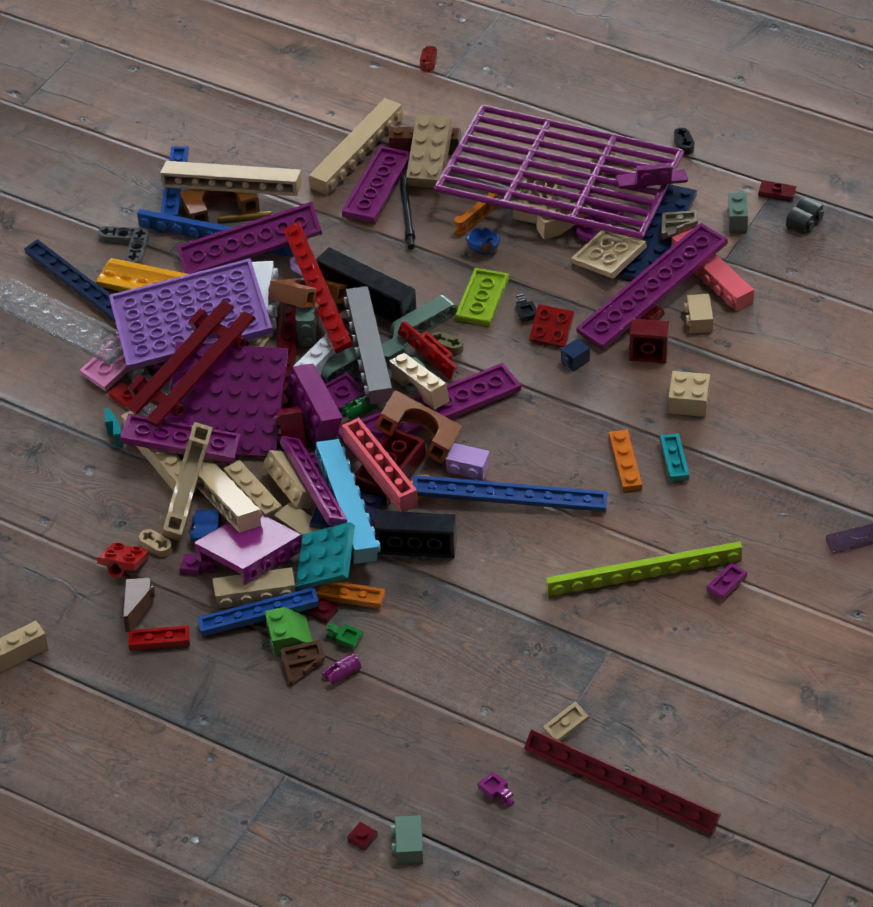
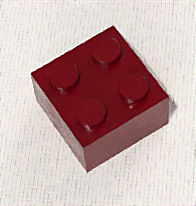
M632 319L629 361L666 363L669 321Z

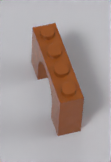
M198 189L180 192L182 207L189 219L209 222L206 207L214 202L223 200L235 202L243 215L260 211L259 199L256 193Z
M303 277L270 281L268 288V299L303 308L314 307L317 288L307 286ZM325 279L335 304L344 303L343 297H346L348 285Z
M396 390L375 425V428L392 436L396 427L403 422H411L423 427L432 439L425 455L440 463H443L462 428V425Z

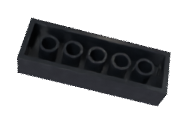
M330 247L316 258L324 279L348 285L347 289L368 286L374 314L393 323L416 309V291L411 286Z

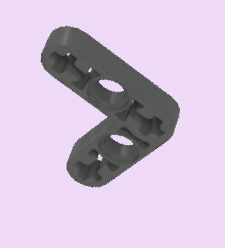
M103 226L98 230L99 240L102 243L129 244L126 261L143 264L149 242L147 229ZM122 234H127L125 237H120ZM135 247H141L139 250H134Z

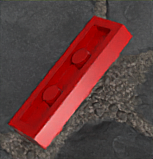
M189 625L137 629L129 632V651L190 646Z

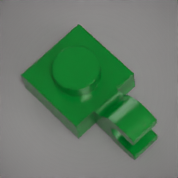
M329 623L326 628L328 631L326 637L333 640L336 639L337 644L353 651L363 637V631L347 624L341 628L333 623Z

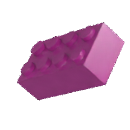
M314 363L293 366L285 394L287 399L290 400L292 407H301L303 426L307 432L308 439L312 441L314 447H316V442L336 440L343 417Z

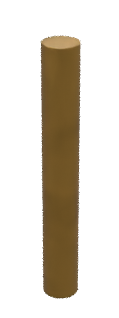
M271 211L244 215L219 216V223L257 220L272 214Z

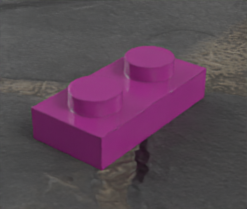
M731 562L707 585V592L723 601L747 578V572Z

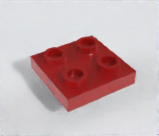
M538 304L529 338L530 341L558 347L566 346L575 314L574 311Z
M115 542L97 557V564L107 566L109 575L119 578L127 571L134 572L149 558V550H144L139 546L130 547L125 546L123 543Z

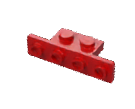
M407 321L401 322L397 332L398 335L449 380L453 378L457 366L450 360L453 354L427 331L420 334Z

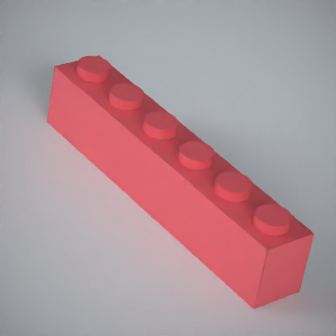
M690 230L672 237L671 247L687 235ZM716 254L694 272L717 296H720L735 311L753 303L754 289Z
M357 418L343 424V441L398 511L406 512L417 507V489L361 419Z

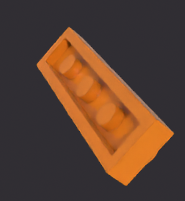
M628 429L609 432V439L623 492L642 490V482Z
M336 581L315 586L318 600L323 598L330 602L381 609L385 597V589Z

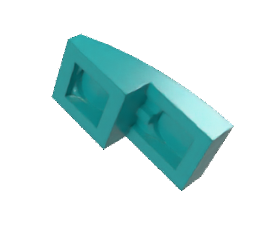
M105 408L107 435H114L116 448L123 447V443H120L121 429L119 422L109 408Z

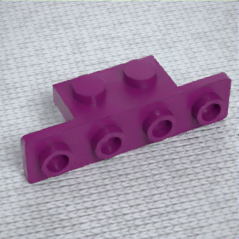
M671 163L636 166L635 174L616 175V181L619 189L687 183L688 176L685 169L672 170Z

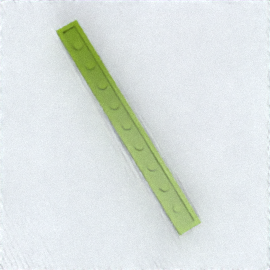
M739 541L547 577L546 591L549 597L719 564L733 563L742 560V545Z

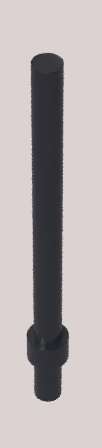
M402 176L400 181L406 227L404 234L408 249L412 250L415 248L414 240L416 237L412 226L408 182L406 176Z

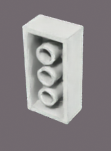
M273 261L252 262L272 328L276 329L275 317H278V307L276 305H279V301L268 299V288L270 281L278 279V269L274 268ZM273 333L267 334L265 336L273 337Z

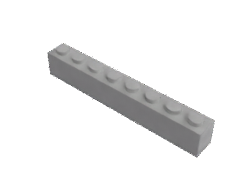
M368 286L346 289L347 297H343L344 306L348 308L346 310L348 321L351 320L349 327L350 332L354 333L352 335L353 345H357L355 347L356 358H360L358 360L359 371H363L361 373L362 384H366L364 386L365 397H369L370 404L388 402L392 396V386Z

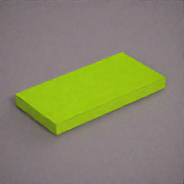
M474 268L455 314V321L490 327L509 281V274Z

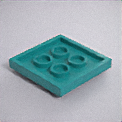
M348 522L303 534L296 588L302 590L348 578L355 529L354 524Z

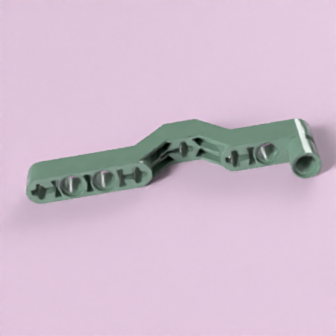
M441 295L393 322L390 327L393 338L382 344L387 368H391L390 360L400 354H406L408 343L397 333L401 322L407 321L420 334H423L452 318L458 310L457 305L445 295ZM353 345L331 356L322 369L321 378L328 383L347 372L352 374L359 370L358 360L360 358H356L355 347L357 345Z

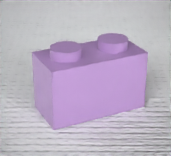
M453 443L446 457V472L473 479L483 480L490 466V451Z

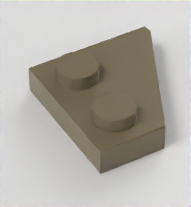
M698 210L662 213V239L695 228L698 225Z

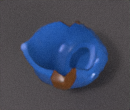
M486 227L482 231L479 228L474 229L465 238L469 248L480 254L494 252L501 240L499 234L492 232Z

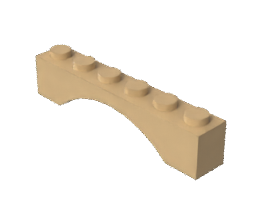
M196 422L192 426L161 533L166 538L180 541L213 427Z

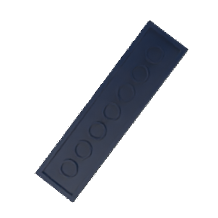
M669 184L644 238L640 239L646 241L647 248L621 271L620 279L632 281L671 248L672 237L662 239V213L690 211L697 196V190Z

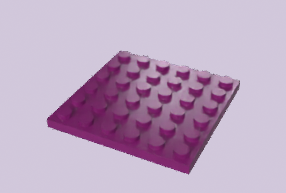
M176 342L175 352L184 342ZM202 343L177 370L171 379L170 392L213 344ZM230 346L181 400V404L185 406L184 414L176 417L170 413L167 416V421L193 425L196 422L213 427L216 430L241 434L236 456L266 458L269 450H278L277 434L280 432V427H276L275 416H278V409H282L288 348L244 346L241 349H236Z

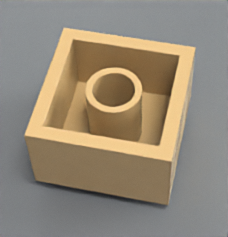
M672 371L668 414L706 417L710 374Z

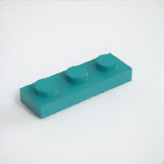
M679 433L660 435V444L670 482L689 480L690 474Z

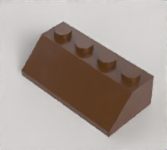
M391 126L389 136L390 148L410 152L414 127ZM452 128L448 155H453L460 143V128Z

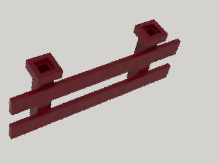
M222 300L209 316L205 310L200 308L189 320L194 332L148 382L144 376L139 374L127 387L133 399L127 404L126 409L137 415L148 402L156 405L157 407L146 418L147 421L156 426H159L170 413L176 417L182 416L185 412V406L181 404V400L230 346L236 349H241L245 346L246 339L241 334L256 319L255 316L243 311L228 328L220 323L234 309L233 305ZM209 335L218 339L168 395L159 391Z

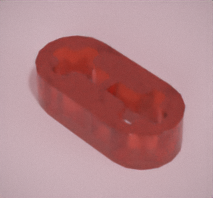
M434 46L424 47L420 57V69L424 72H430L434 70L437 61V48Z

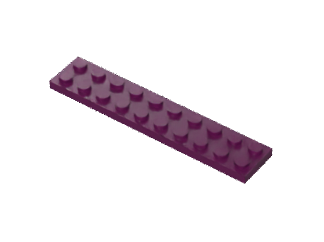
M703 223L698 224L576 328L577 333L604 350L631 327L632 319L642 318L728 244V239Z
M501 363L448 384L447 390L450 402L435 410L423 401L422 396L416 397L413 400L449 419H453L521 391V384L505 364ZM382 411L361 420L379 443L386 435V433L375 428ZM403 422L396 427V429L411 435L425 430L423 427L411 422ZM339 428L338 437L355 459L356 456L343 441V429Z

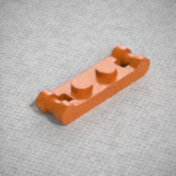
M488 192L486 196L497 199L499 195ZM477 202L462 216L454 218L456 226L455 235L463 236L498 206Z

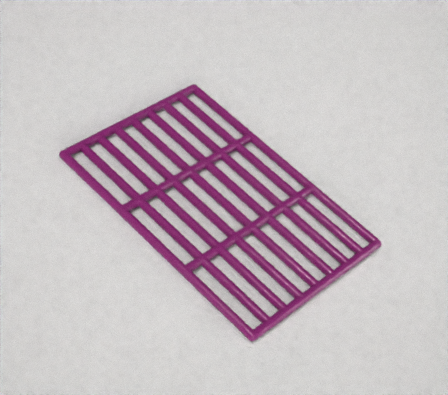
M481 105L436 182L434 191L636 239H643L669 184L660 185L659 189L651 187L628 188V190L656 196L654 200L596 187L594 184L597 182L618 187L616 179L599 176L600 172L612 175L635 174V172L604 166L605 162L631 168L650 165L610 156V152L663 164L671 163L672 170H676L684 155V151L674 147ZM486 112L543 126L540 129L483 115ZM479 122L535 134L537 137L535 139L477 125ZM553 127L588 136L602 138L609 141L606 144L598 141L549 131V128ZM473 132H477L525 144H530L532 146L529 149L521 146L472 136ZM544 137H548L592 148H597L604 151L601 154L584 149L544 141L543 139ZM472 142L527 156L524 159L467 146L466 144ZM615 142L673 154L675 157L673 159L615 146L614 144ZM543 147L598 160L596 164L538 151V148ZM466 152L521 165V167L517 169L461 156V153ZM533 157L590 169L593 172L589 174L532 161ZM456 162H460L516 176L514 179L454 165ZM528 167L588 180V182L583 184L526 170ZM450 172L510 185L509 189L499 188L452 177L449 174ZM525 177L582 190L583 192L580 195L524 182L521 179ZM445 182L502 195L504 198L500 200L444 187L443 184ZM517 187L575 200L577 203L576 205L517 192L516 189ZM589 193H595L651 207L649 210L589 197L588 195ZM511 198L571 211L572 213L569 216L513 203L510 200ZM588 203L644 216L645 219L644 221L586 208L583 205ZM580 213L640 227V230L638 232L578 218V215Z

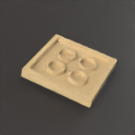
M601 230L571 260L575 265L613 279L646 249L647 245L646 241Z

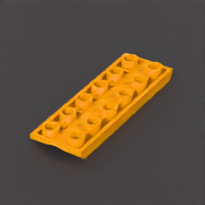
M111 258L106 263L95 283L103 288L123 292L124 290H131L188 274Z

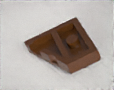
M320 640L280 649L289 686L294 685L325 661Z

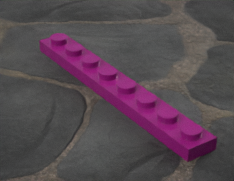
M282 436L280 444L326 523L330 526L347 523L348 519L299 438Z

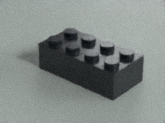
M377 510L374 526L375 540H378L380 543V552L377 554L455 558L457 545L456 514Z

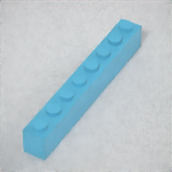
M339 439L316 442L315 457L323 479L348 519L347 523L351 522L355 525L351 552L353 564L377 561L380 543L378 540H375V529L373 526H370L369 513L365 512L364 500L360 499L359 486L355 485V475L350 471L349 459L346 460L345 458L346 451L344 446L341 447Z

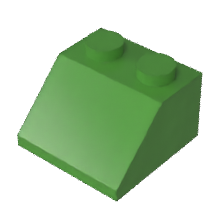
M286 607L265 611L266 625L274 657L281 656V648L312 642L305 615Z

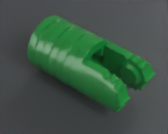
M364 395L344 405L340 412L347 416L348 419H353L376 409L377 404H370L369 397Z

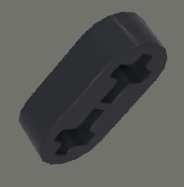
M683 127L675 129L674 141L677 148L682 149L684 155L692 154L695 143L689 130Z

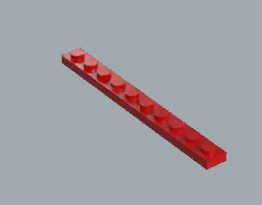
M298 221L284 228L283 231L306 285L317 288L315 306L334 351L338 354L352 347L353 344L305 232Z

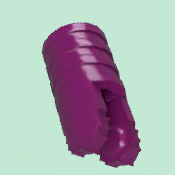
M351 653L322 672V676L334 684L360 670L362 666L358 657Z

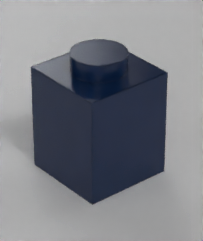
M578 338L561 348V362L573 372L590 361V347Z

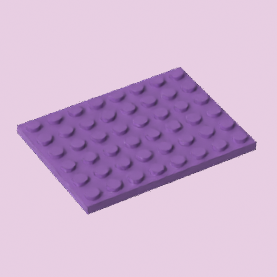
M251 258L109 295L128 371L168 361L175 353L176 342H185L194 332L189 323L192 316L200 308L205 310L209 316L222 300L233 305L234 309L220 324L229 328L241 313L245 311L255 316L256 319L241 334L243 338L248 340L273 333ZM209 335L203 343L214 344L218 339Z

